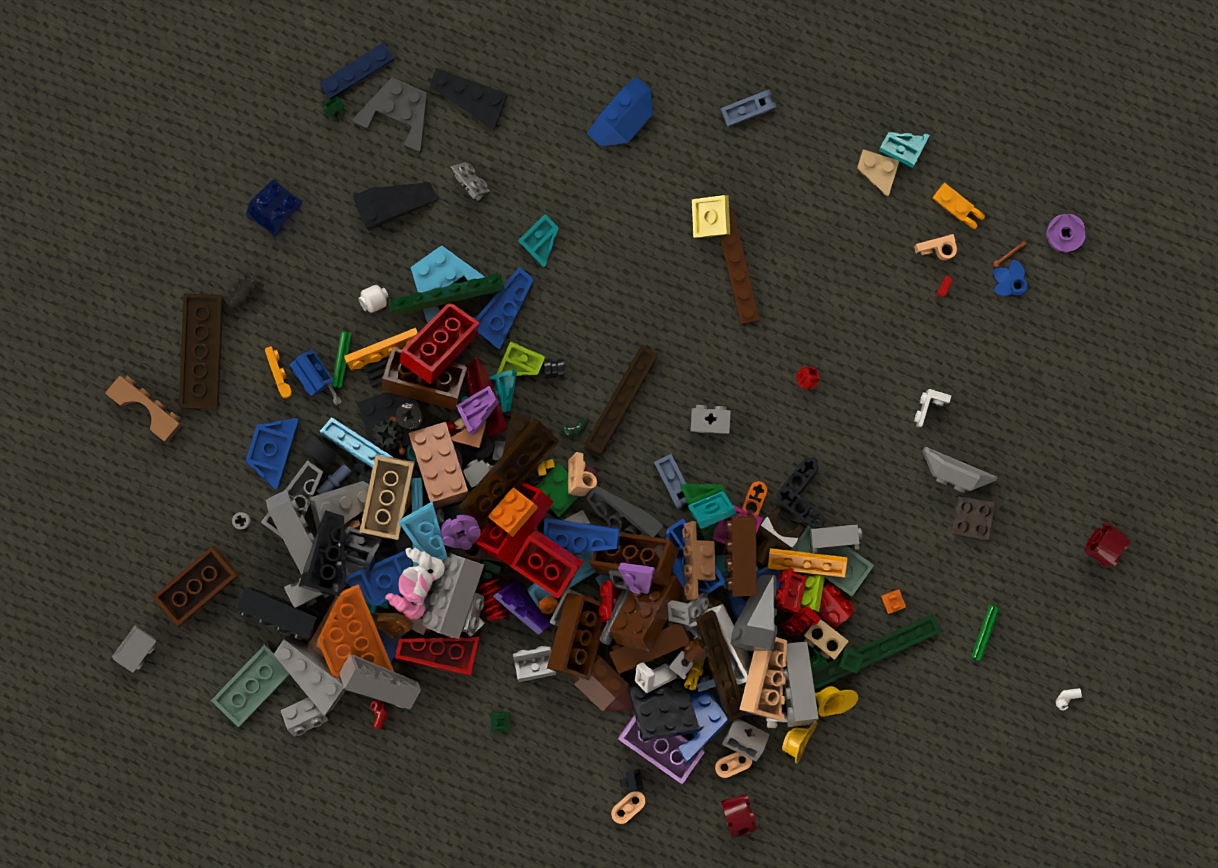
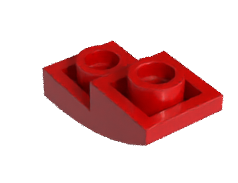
M805 606L799 609L797 614L791 613L780 621L779 625L787 634L793 637L802 634L807 627L818 624L821 618L809 606Z

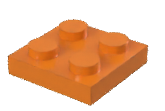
M513 487L488 517L513 537L538 506Z

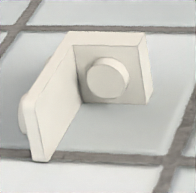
M928 389L926 393L923 392L920 399L922 408L921 411H917L914 419L917 422L916 427H922L930 399L933 400V404L943 406L944 403L948 404L950 402L951 395Z
M643 662L636 667L635 682L646 693L677 678V674L667 664H663L653 670L648 668Z

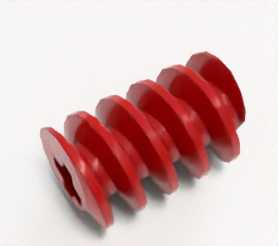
M499 578L483 583L477 588V591L484 592L481 594L486 599L484 606H488L484 613L491 614L486 618L489 621L510 616V614H505L508 609L502 607L503 604L493 597L502 587L501 585H495L500 580Z

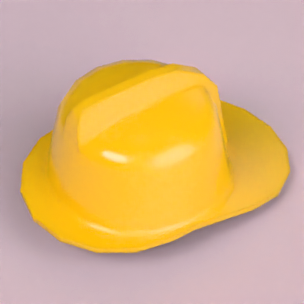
M828 686L822 691L815 693L816 702L819 706L818 713L822 717L844 713L854 707L858 701V694L855 691H840L833 686Z
M817 721L809 729L794 728L785 736L782 750L795 757L796 764L802 757L804 748L817 726Z

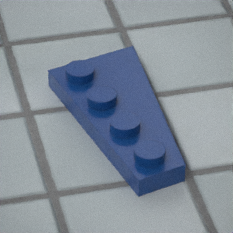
M520 267L504 284L505 290L498 291L475 319L480 322L478 333L498 350L501 349L534 281Z
M545 518L543 535L570 553H581L619 548L621 529Z

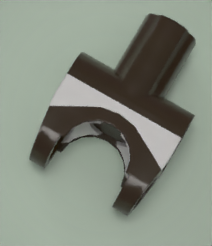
M778 506L763 520L756 533V536L763 540L756 549V561L763 566L768 564L770 548L790 551L804 528V524L800 522L793 531L787 533L780 531L776 524L777 515L781 511V508Z

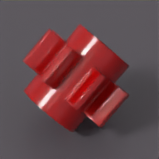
M802 366L795 376L798 378L797 384L806 390L809 387L813 390L821 380L817 369L811 366L807 369Z

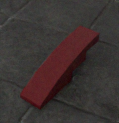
M475 358L466 364V379L470 397L490 386L498 400L495 389L481 360ZM499 403L486 419L488 435L492 438L507 430L503 411Z

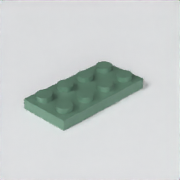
M807 525L790 551L812 553L809 529L813 528ZM847 545L817 548V554L847 557L845 577L824 576L852 597L874 565Z
M264 644L211 701L236 726L240 727L290 674L275 657L274 652Z

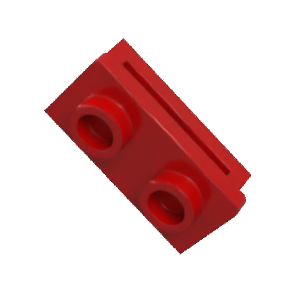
M791 567L782 571L778 579L780 585L779 589L776 590L777 597L774 607L797 614L807 577L794 573Z
M611 580L602 583L600 587L602 601L599 607V615L601 616V622H607L611 619V612L622 591V588L613 587V581Z
M828 582L823 587L819 613L831 628L835 629L847 620L855 609L852 603L840 593L839 588L833 585L832 582Z

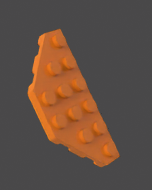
M359 584L343 590L340 596H338L318 638L319 646L332 676L340 678L339 673L349 654L394 672Z

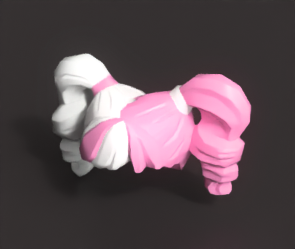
M417 548L405 549L406 555L419 565L405 569L399 577V591L403 597L390 593L386 595L385 599L389 600V604L395 606V609L399 612L403 611L407 618L418 619L425 612L424 599L433 581L444 574L445 566L442 560L431 557L425 551L421 552ZM432 569L433 573H429L427 570Z

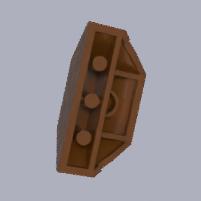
M598 653L596 654L590 680L574 678V685L601 711L630 710L632 708L628 687L633 686L618 674Z

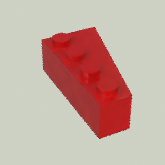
M480 637L399 639L395 659L471 676Z

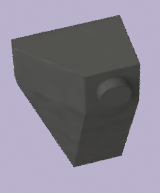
M597 485L586 497L598 516L603 517L607 522V527L619 528L622 533L655 537L663 527L660 522L646 511Z
M762 575L756 584L757 596L749 597L732 632L730 644L746 651H773L777 634V625H774V616L777 615V609L774 608V600L777 597L776 576Z

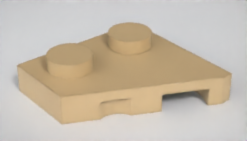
M862 150L857 169L870 182L876 185L885 196H889L899 161Z

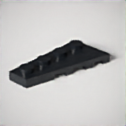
M436 68L429 86L495 130L507 94Z

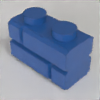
M313 349L301 354L289 364L293 369L294 375L299 378L304 390L310 396L320 393L334 382Z

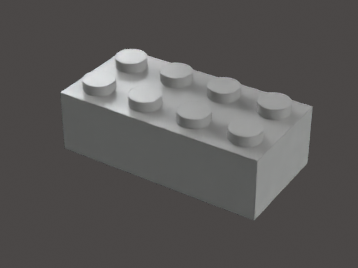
M447 552V558L442 560L445 566L444 574L435 580V587L429 597V605L423 615L421 626L459 639L484 565Z

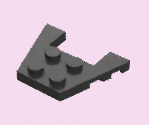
M392 77L353 118L352 122L369 129L376 112L386 115L412 127L404 146L420 152L427 92Z

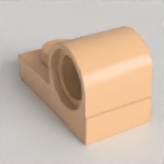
M954 234L918 243L914 246L916 254L921 253L922 255L933 253L932 249H935L938 258L943 261L951 259L957 252ZM943 246L950 248V255L943 254Z
M576 452L568 460V494L586 496L597 485L596 477L592 473L584 471L585 461H583V453Z

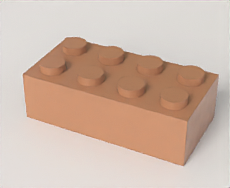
M446 422L410 432L409 437L429 501H433L434 508L438 509L463 501L469 493Z

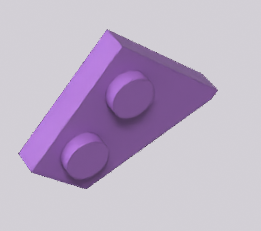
M488 386L456 405L471 435L477 432L499 402L492 388Z
M621 563L618 570L630 590L637 594H648L651 589L655 568Z

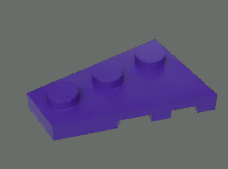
M517 579L493 596L538 635L551 625L549 619L541 612Z

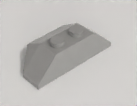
M928 447L923 448V454L932 476L937 478L936 482L943 485L950 483L955 485V490L965 493V490L972 491L997 480V477Z

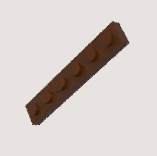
M730 209V234L719 235L740 324L742 325L759 321L760 319L734 211Z

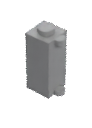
M857 524L809 529L811 549L814 554H817V548L854 544L855 550H859V540H862L861 528H858Z

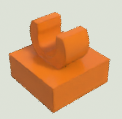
M899 589L881 596L887 614L906 608Z

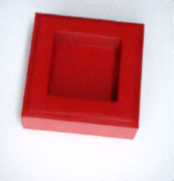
M948 276L943 278L936 296L941 298L946 296L952 278Z

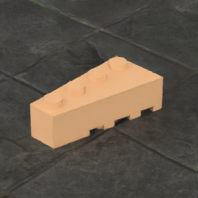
M776 637L773 651H754L740 710L784 721L782 705L785 703L783 684H785L786 677H784L783 673L786 666L787 640Z

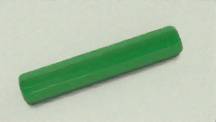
M341 332L333 374L334 382L331 384L336 388L343 387L347 366L344 356L349 354L352 333Z
M990 605L972 653V658L979 661L984 656L1000 610L994 605Z

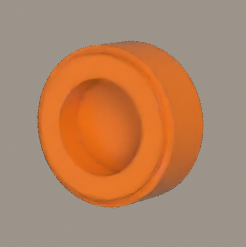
M546 596L539 602L538 606L543 614H550L556 610L559 603L554 596Z

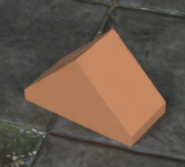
M484 421L474 435H471L466 428L452 436L451 439L457 443L481 448L487 421Z

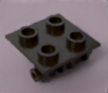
M959 496L952 534L989 541L996 503Z

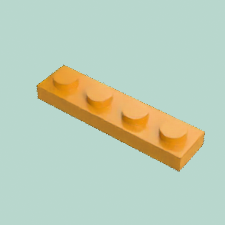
M414 328L344 356L346 363L352 371L354 369H361L369 363L378 362L391 354L392 347L402 350L418 334V331Z
M771 548L768 561V569L786 570L791 567L794 572L845 577L847 557Z

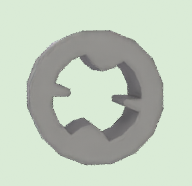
M243 512L236 513L232 518V524L236 529H246L251 522L249 515ZM240 515L242 518H246L244 526H241V524L236 523V520H239L238 516Z

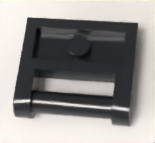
M348 527L345 532V551L348 548L368 556L367 559L346 553L345 561L363 566L364 569L371 571L384 543L383 537L362 533L358 529Z

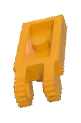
M945 182L932 197L933 200L961 222L964 221L973 229H976L978 225L967 217L969 212L973 213L980 220L985 218L982 212L974 208L973 204Z
M272 346L267 347L265 352L280 395L285 399L290 398L292 391L290 386L284 383V379H287L284 368H279L277 361H280L278 351H273Z

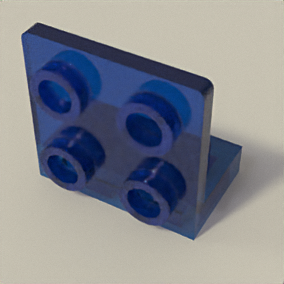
M272 180L249 202L246 215L276 237L281 232L283 223L302 205V201L275 180Z

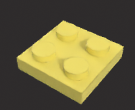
M722 195L692 200L694 238L730 234L729 196Z

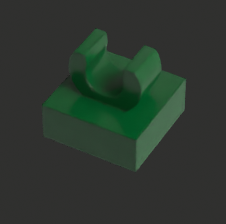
M338 96L321 105L327 116H331L334 121L337 120L335 112L340 111L343 116L345 115L344 105Z
M484 560L482 563L484 565L483 568L486 569L483 578L491 581L494 573L500 574L502 566L488 560Z
M845 648L839 667L858 674L864 655Z
M816 649L813 650L814 656L809 657L812 675L829 667L826 659Z
M491 712V732H510V712Z

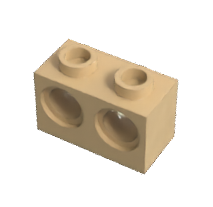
M821 619L818 624L808 627L803 633V636L806 637L804 641L812 648L815 645L820 648L821 651L819 653L826 659L831 657L835 660L849 642ZM815 628H819L822 632L821 637L818 639L812 637V631ZM831 640L837 643V647L833 651H829L827 648V643Z

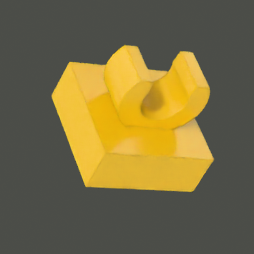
M553 459L543 460L537 467L539 477L547 475L546 469L555 467Z

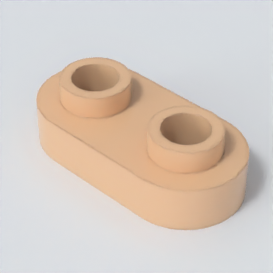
M734 752L720 758L715 764V771L720 777L727 778L748 769L752 764V759L744 756L746 761L740 763L739 757L744 755ZM722 764L728 765L726 771L721 770Z
M640 791L628 793L613 807L611 812L612 819L619 824L626 823L644 807V795ZM633 797L639 798V802L637 804H634L632 802ZM623 810L625 814L620 817L617 812Z

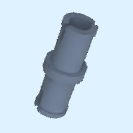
M343 464L332 476L329 475L328 479L316 491L322 494L332 491L336 487L338 488L340 483L352 473L351 470Z

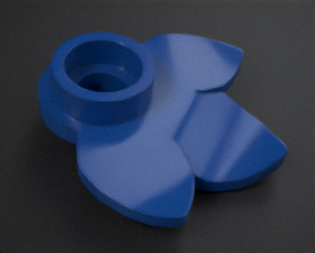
M1012 260L1009 269L995 268L993 270L994 278L999 283L994 288L997 294L1008 296L1010 294L1022 295L1026 292L1028 284L1024 279L1025 270L1018 261ZM1016 282L1020 283V289L1014 287Z

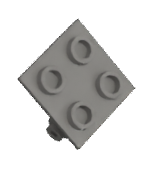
M465 162L451 166L455 174L454 176L462 183V186H467L465 190L469 189L468 193L473 199L476 198L478 201L483 197L482 194L490 192L487 188V183L475 174V169L470 164Z

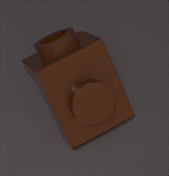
M699 636L695 640L690 641L684 648V658L689 663L692 660L698 663L706 656L702 639Z

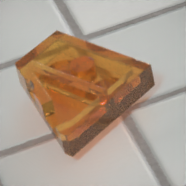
M370 613L376 628L393 639H397L410 631L414 624L409 621L408 617L402 614Z

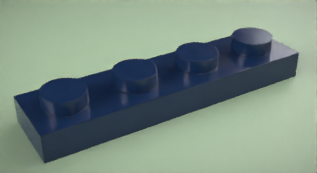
M382 43L321 81L320 85L331 100L392 62L394 58L386 45Z

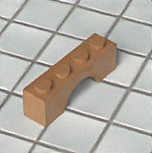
M128 375L126 377L119 376L105 394L121 406H126L133 402H140L145 405L151 414L150 430L164 442H169L183 425L179 422L181 418L172 411L170 414L165 411L164 408L166 406L159 400L154 402L149 398L151 394L144 388L138 389L135 386L136 382Z

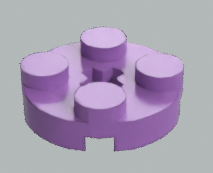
M1073 214L1058 215L1048 224L1046 237L1049 244L1055 250L1067 253L1076 250L1083 244L1085 240V226L1082 220ZM1062 229H1064V230L1069 229V230H1070V232H1069L1070 237H1069V238H1068L1067 236H1066V237H1063V236H1062V234H1063L1062 231H1061Z
M458 515L457 519L451 521L450 518L446 520L441 527L443 543L452 548L470 549L472 544L480 537V528L477 520L469 515Z

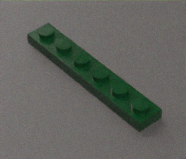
M501 273L491 274L487 277L471 279L467 282L453 283L442 288H433L432 290L416 292L409 296L396 297L389 300L392 317L505 290Z

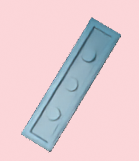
M332 417L320 431L322 436L372 468L375 455L392 457Z

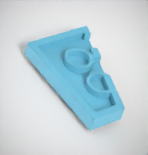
M433 501L399 520V524L417 549L421 552L425 551L431 557H436L440 560L447 558Z

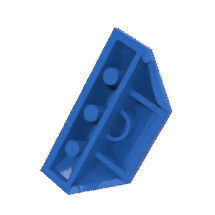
M635 77L623 87L598 116L587 135L600 146L629 143L653 115L651 89Z
M681 519L667 529L666 540H671L679 551L672 572L677 576L682 587L685 588V557L683 554L685 538L683 537V528L686 522L684 519ZM716 566L715 580H698V591L711 593L726 583Z

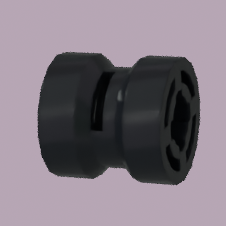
M545 359V378H552L555 375L558 378H564V359H557L556 362L551 359Z

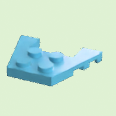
M440 246L411 267L418 292L450 286L463 276L468 281L484 277L443 246ZM437 306L423 309L427 323L440 312Z

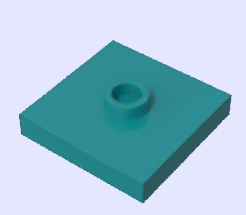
M724 491L688 506L701 529L737 514Z

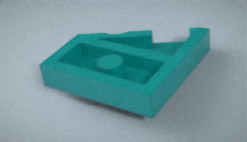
M888 132L879 151L913 168L930 135L915 136L912 133L898 134Z
M544 214L518 242L545 267L558 227Z

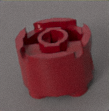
M1104 522L1101 524L1104 526L1102 529L1097 528L1092 533L1085 545L1088 549H1084V552L1104 567L1109 565L1115 566L1120 560V554L1129 547L1131 541L1128 540L1127 535L1109 522Z
M747 794L721 800L731 838L758 830Z

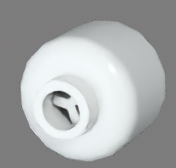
M373 285L361 291L359 302L364 311L368 310L370 313L386 307V299L389 296L385 288L381 289L378 285Z

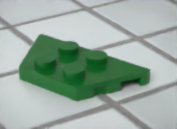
M680 484L688 505L721 491H724L726 494L722 484ZM718 522L702 529L699 527L705 541H714V549L719 541L711 537Z

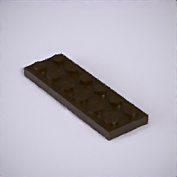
M184 293L179 408L218 410L223 295Z
M534 418L458 507L467 515L474 517L478 525L485 529L492 521L488 515L513 487L518 490L560 441L539 420Z

